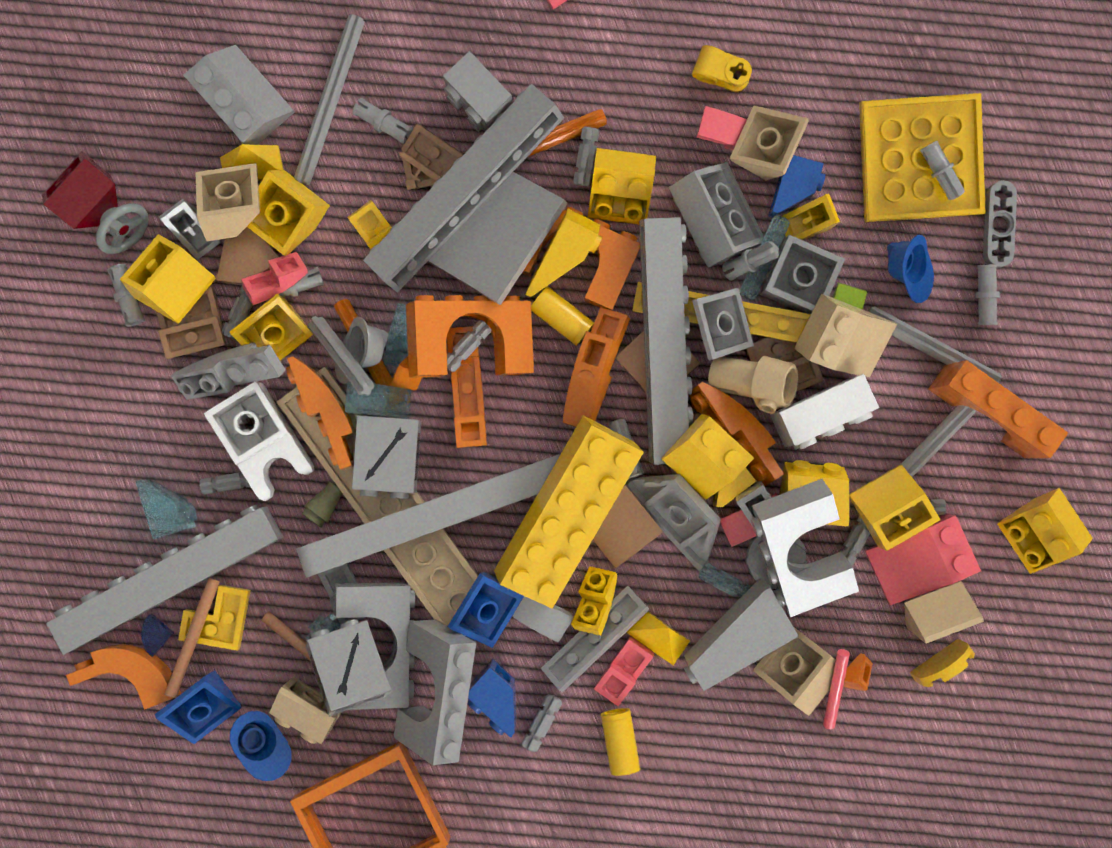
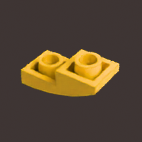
M589 566L578 592L582 599L571 622L575 630L599 636L602 635L614 597L617 582L616 572Z

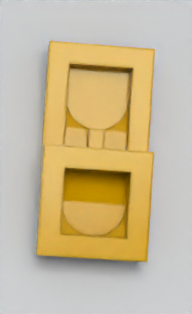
M372 200L347 217L370 249L379 244L392 228Z

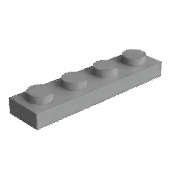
M627 586L613 599L601 636L579 631L541 667V670L559 691L564 692L650 609Z

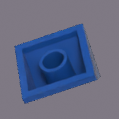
M481 572L447 627L493 648L524 596L501 586L498 579L489 573Z
M214 670L158 711L155 717L173 731L195 744L242 707Z

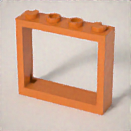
M397 742L298 792L290 801L312 847L332 848L311 804L399 760L436 833L409 848H446L451 836L406 746L401 742Z

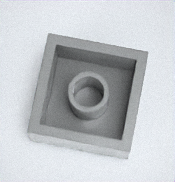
M470 51L443 75L446 85L444 90L448 94L446 98L457 110L460 108L465 110V113L469 116L467 117L468 122L478 132L481 129L486 132L498 115L504 113L513 103L512 95Z
M788 235L782 242L778 251L779 256L772 265L760 295L798 312L812 314L821 294L830 295L845 259L792 235Z

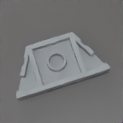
M680 474L628 479L625 485L662 529L664 534L696 569L701 571L708 563L721 518Z

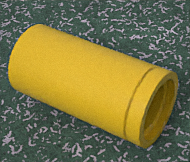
M549 286L539 294L531 305V311L575 346L582 341L586 331L589 332L594 325L591 319Z
M618 708L602 712L601 720L611 775L623 776L640 771L630 709Z

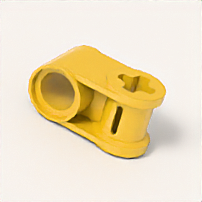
M703 45L691 75L703 83L716 85L731 92H740L749 84L752 68L750 63L744 58L731 55L710 45ZM736 70L742 72L738 80L733 78Z

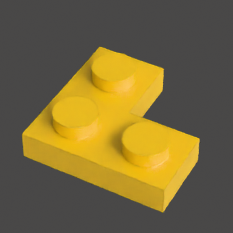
M219 585L214 613H208L197 644L238 651L241 647L251 590ZM183 610L178 640L185 641L196 612L195 610Z

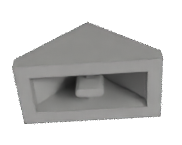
M185 199L180 200L159 216L160 220L197 260L221 243L220 240L206 241L197 219V209Z

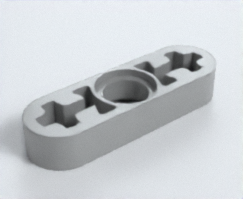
M1009 181L996 182L988 188L985 195L986 214L984 217L983 260L986 265L996 264V269L1010 264L1014 258L1017 190ZM1002 189V193L1007 194V198L1002 200L1001 209L1007 208L1008 210L994 212L993 209L1000 207V197L995 196V193ZM995 217H1002L1006 220L1007 229L1004 233L994 230L992 222ZM992 238H1006V241L1001 242L999 245L1000 252L1005 253V257L1001 258L999 262L997 256H992V252L998 249L999 240L992 241Z

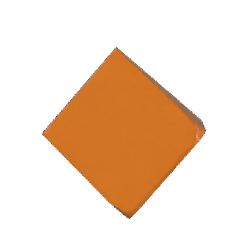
M860 653L847 667L844 687L861 691L868 690L873 663L865 654Z

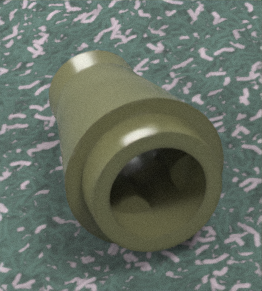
M329 482L324 489L304 505L305 510L302 512V515L321 528L325 522L328 524L343 493L337 486Z

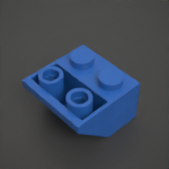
M492 659L470 683L467 704L476 713L480 714L483 712L491 719L489 721L490 726L500 735L506 733L511 738L516 728L515 678Z

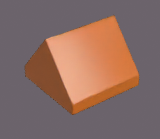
M408 356L398 365L391 380V386L400 389L417 390L423 377L409 378Z

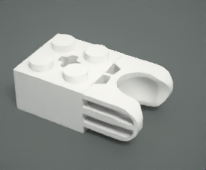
M253 382L204 413L235 465L239 467L259 499L267 501L273 497L275 489L269 478V468L275 460L280 458L287 460L300 474L308 475L314 471V464L263 383ZM248 417L255 420L253 429L245 428V424L248 423L246 421Z

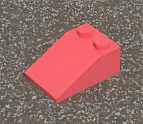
M945 514L940 516V521L888 551L879 548L877 545L864 550L890 606L954 584L981 572L956 515Z

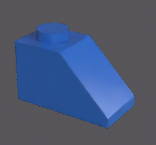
M793 155L785 175L779 176L768 217L775 218L810 199L816 191H821L826 174L821 173L824 164Z

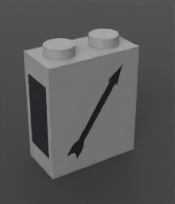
M357 416L352 489L360 490V496L378 497V491L390 492V498L408 499L409 493H416L421 420Z
M358 619L350 620L341 624V629L329 632V629H323L311 634V639L307 640L306 649L329 717L387 697L391 692L367 620L360 623Z

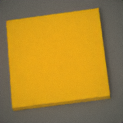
M981 93L859 102L865 223L986 214ZM937 140L949 163L954 164L952 169L965 190L961 196L954 200H949L937 178H932L933 172L920 152L921 149Z

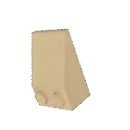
M821 294L794 349L807 360L829 369L855 375L864 374L865 377H870L897 324Z

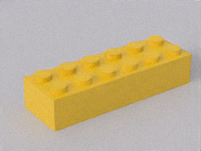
M584 415L582 416L494 569V573L501 586L549 608L554 607L644 453L634 441Z

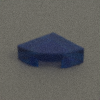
M152 613L145 619L141 632L144 648L150 656L156 655L174 634L171 629Z

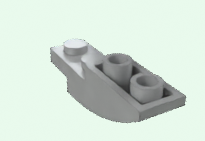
M250 343L199 360L174 372L171 377L186 400L228 393L235 385L277 378L283 374L285 368L270 345L257 347L255 343Z

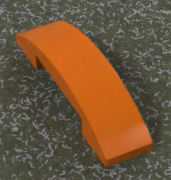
M473 326L449 328L447 334L448 353L453 352L454 346L468 331L470 333L473 331ZM478 346L465 361L462 360L460 362L461 365L455 372H451L457 448L487 445Z

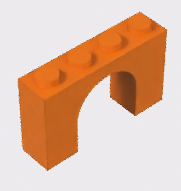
M567 207L566 210L562 211L522 274L531 276L544 246L553 238L567 209L569 208L583 216L582 212L572 207ZM594 219V222L600 224L598 235L602 237L596 249L599 266L584 301L598 308L603 307L613 310L640 250V243L637 242L638 238L635 235L625 231H621V234L610 230L611 226L608 223Z
M433 295L415 296L416 301L406 304L409 378L448 375L447 334L453 322L459 317L464 316L482 320L491 328L494 342L495 376H515L534 373L531 301H520V296L513 295L506 296L502 304L499 305L484 295L474 296V301H463V296L461 295L445 296V301H434Z
M967 360L945 365L928 388V390L951 406L964 405L995 421L1007 431L1001 442L1023 458H1051L1068 435V432Z

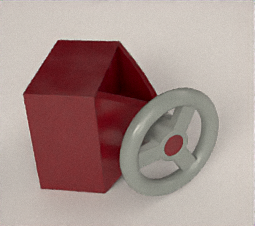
M83 151L79 153L42 194L43 205L73 229L99 226L96 232V243L99 249L107 254H118L130 249L141 239L148 226V213L143 206L136 203H128L118 207L116 187L111 175ZM135 212L138 215L129 219L125 214ZM137 227L134 233L123 242L124 237L131 229ZM107 231L114 237L111 245H108L105 240Z

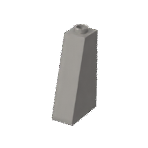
M764 577L757 580L684 655L688 664L684 668L692 684L698 682L703 691L799 637Z

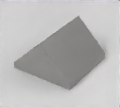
M739 288L692 300L708 360L754 346Z

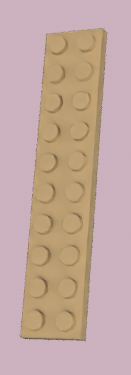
M323 367L317 373L337 394L356 429L357 416L362 415L328 368ZM294 388L277 401L279 407L364 524L425 503L418 492L409 493L408 499L390 498V492L378 491V497L360 496V490L352 489L353 467L340 470L339 466H334L330 459L328 449L332 448L328 436L323 437L318 425V420L322 419L321 416L310 417L307 416L306 412H301L296 400V396L300 395L298 388ZM356 434L346 437L353 459ZM443 528L385 549V553L412 590L415 591V594L433 619L448 626L478 575Z

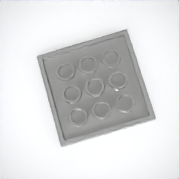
M512 172L427 262L501 305L566 207L567 202L563 198Z

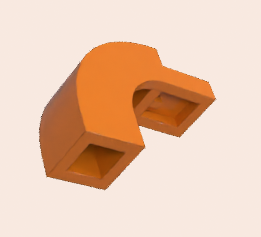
M110 645L90 652L91 659L74 665L76 671L66 675L70 686L101 674L113 673L121 675L135 686L144 710L173 699L164 695L172 675L170 668L154 653L134 645Z

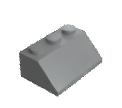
M237 45L205 55L183 75L244 144L258 145L295 113Z
M728 162L693 171L668 187L675 205L679 208L686 222L687 230L691 233L699 249V254L708 268L742 254L746 249H752L766 242Z

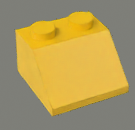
M268 170L258 186L260 213L247 227L282 255L287 256L317 228L330 205L301 182L295 180L285 170Z
M701 414L661 459L673 471L680 474L706 500L733 482L754 457L710 416Z
M796 460L793 463L784 462V475H782L780 494L823 479L834 496L840 518L826 525L849 526V478L845 467L835 463L815 465L803 460Z

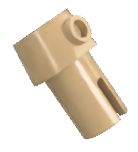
M722 356L713 360L709 370L708 381L709 385L724 393L753 398L756 406L761 411L773 414L777 408H788L792 404L797 391L798 370L793 363L768 356H763L759 362Z

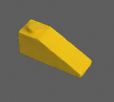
M568 208L528 285L525 295L532 297L583 262L589 251L595 253L602 239L598 235L600 224Z

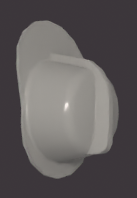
M356 317L352 321L343 344L362 368L374 366L381 361L388 333L367 325L362 317ZM335 363L337 379L342 384H349L350 382Z

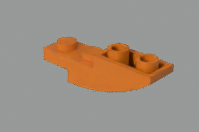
M600 307L591 332L586 331L574 365L562 421L564 424L577 427L583 415L594 421L596 420L612 376L609 375L630 321L628 315Z
M296 357L287 358L290 365L286 367L288 378L291 384L296 383L300 395L296 396L298 406L302 413H307V416H321L322 419L318 420V425L323 437L328 436L332 448L328 449V453L333 465H338L340 470L353 467L354 459L346 437L356 434V429L343 403L329 384L315 370Z
M701 382L692 389V394L689 397L691 398L693 408L701 414L710 416L754 457L748 465L755 480L758 482L762 481L764 486L784 475L768 450L776 442L755 416L732 397L711 385Z

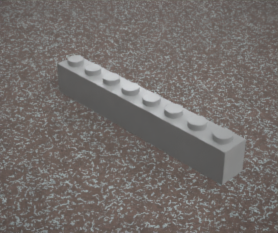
M530 84L525 91L518 94L515 101L504 113L498 115L494 123L483 135H480L474 141V144L466 153L453 163V166L446 174L433 184L426 195L412 206L406 216L391 228L386 237L370 250L363 261L387 285L398 293L564 119L556 104L533 84Z
M681 217L648 218L639 221L649 462L654 465L666 464L661 458L685 433L689 425L693 424L692 407H688V395L692 394L691 377H687L686 365L691 363V351L689 346L686 347L685 334L690 332L689 317L684 314V304H688L689 293L688 287L683 286V274L687 273V257L682 255V243L686 242V226L681 224Z
M255 504L241 511L242 518L233 523L230 519H227L215 525L213 528L216 532L205 537L204 533H201L187 541L189 546L181 551L175 547L160 555L162 561L152 566L151 562H147L134 569L136 575L126 580L124 576H121L107 584L109 589L99 594L98 590L83 596L80 598L82 604L72 608L70 604L54 612L56 618L46 624L62 654L65 655L79 649L284 538L267 506L258 508Z

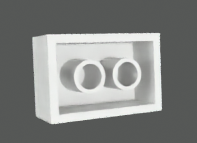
M862 374L800 400L788 408L778 410L770 414L784 447L793 446L796 450L815 444L817 442L815 437L818 435L829 437L845 430L843 424L847 422L849 425L858 424L872 418L871 411L878 409L879 406L865 375Z

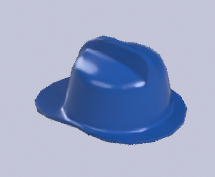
M916 235L911 241L890 243L887 246L889 275L893 279L905 284L907 293L912 301L923 303L931 294L934 284L933 266L925 237L923 235Z
M249 711L240 715L233 723L230 730V744L247 772L261 781H273L283 776L292 760L291 748L275 722L263 712Z

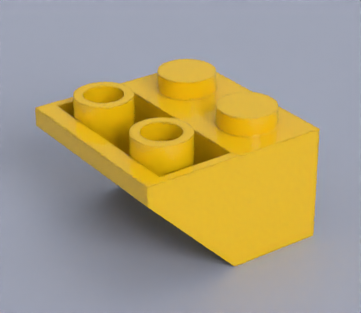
M597 148L587 218L638 225L640 220L647 219L655 176L656 156Z
M158 234L124 273L120 281L133 298L179 324L216 278L181 246Z
M901 464L849 494L852 503L877 546L886 551L940 521L925 492Z
M1060 488L1034 498L997 524L1030 574L1082 554L1093 539Z

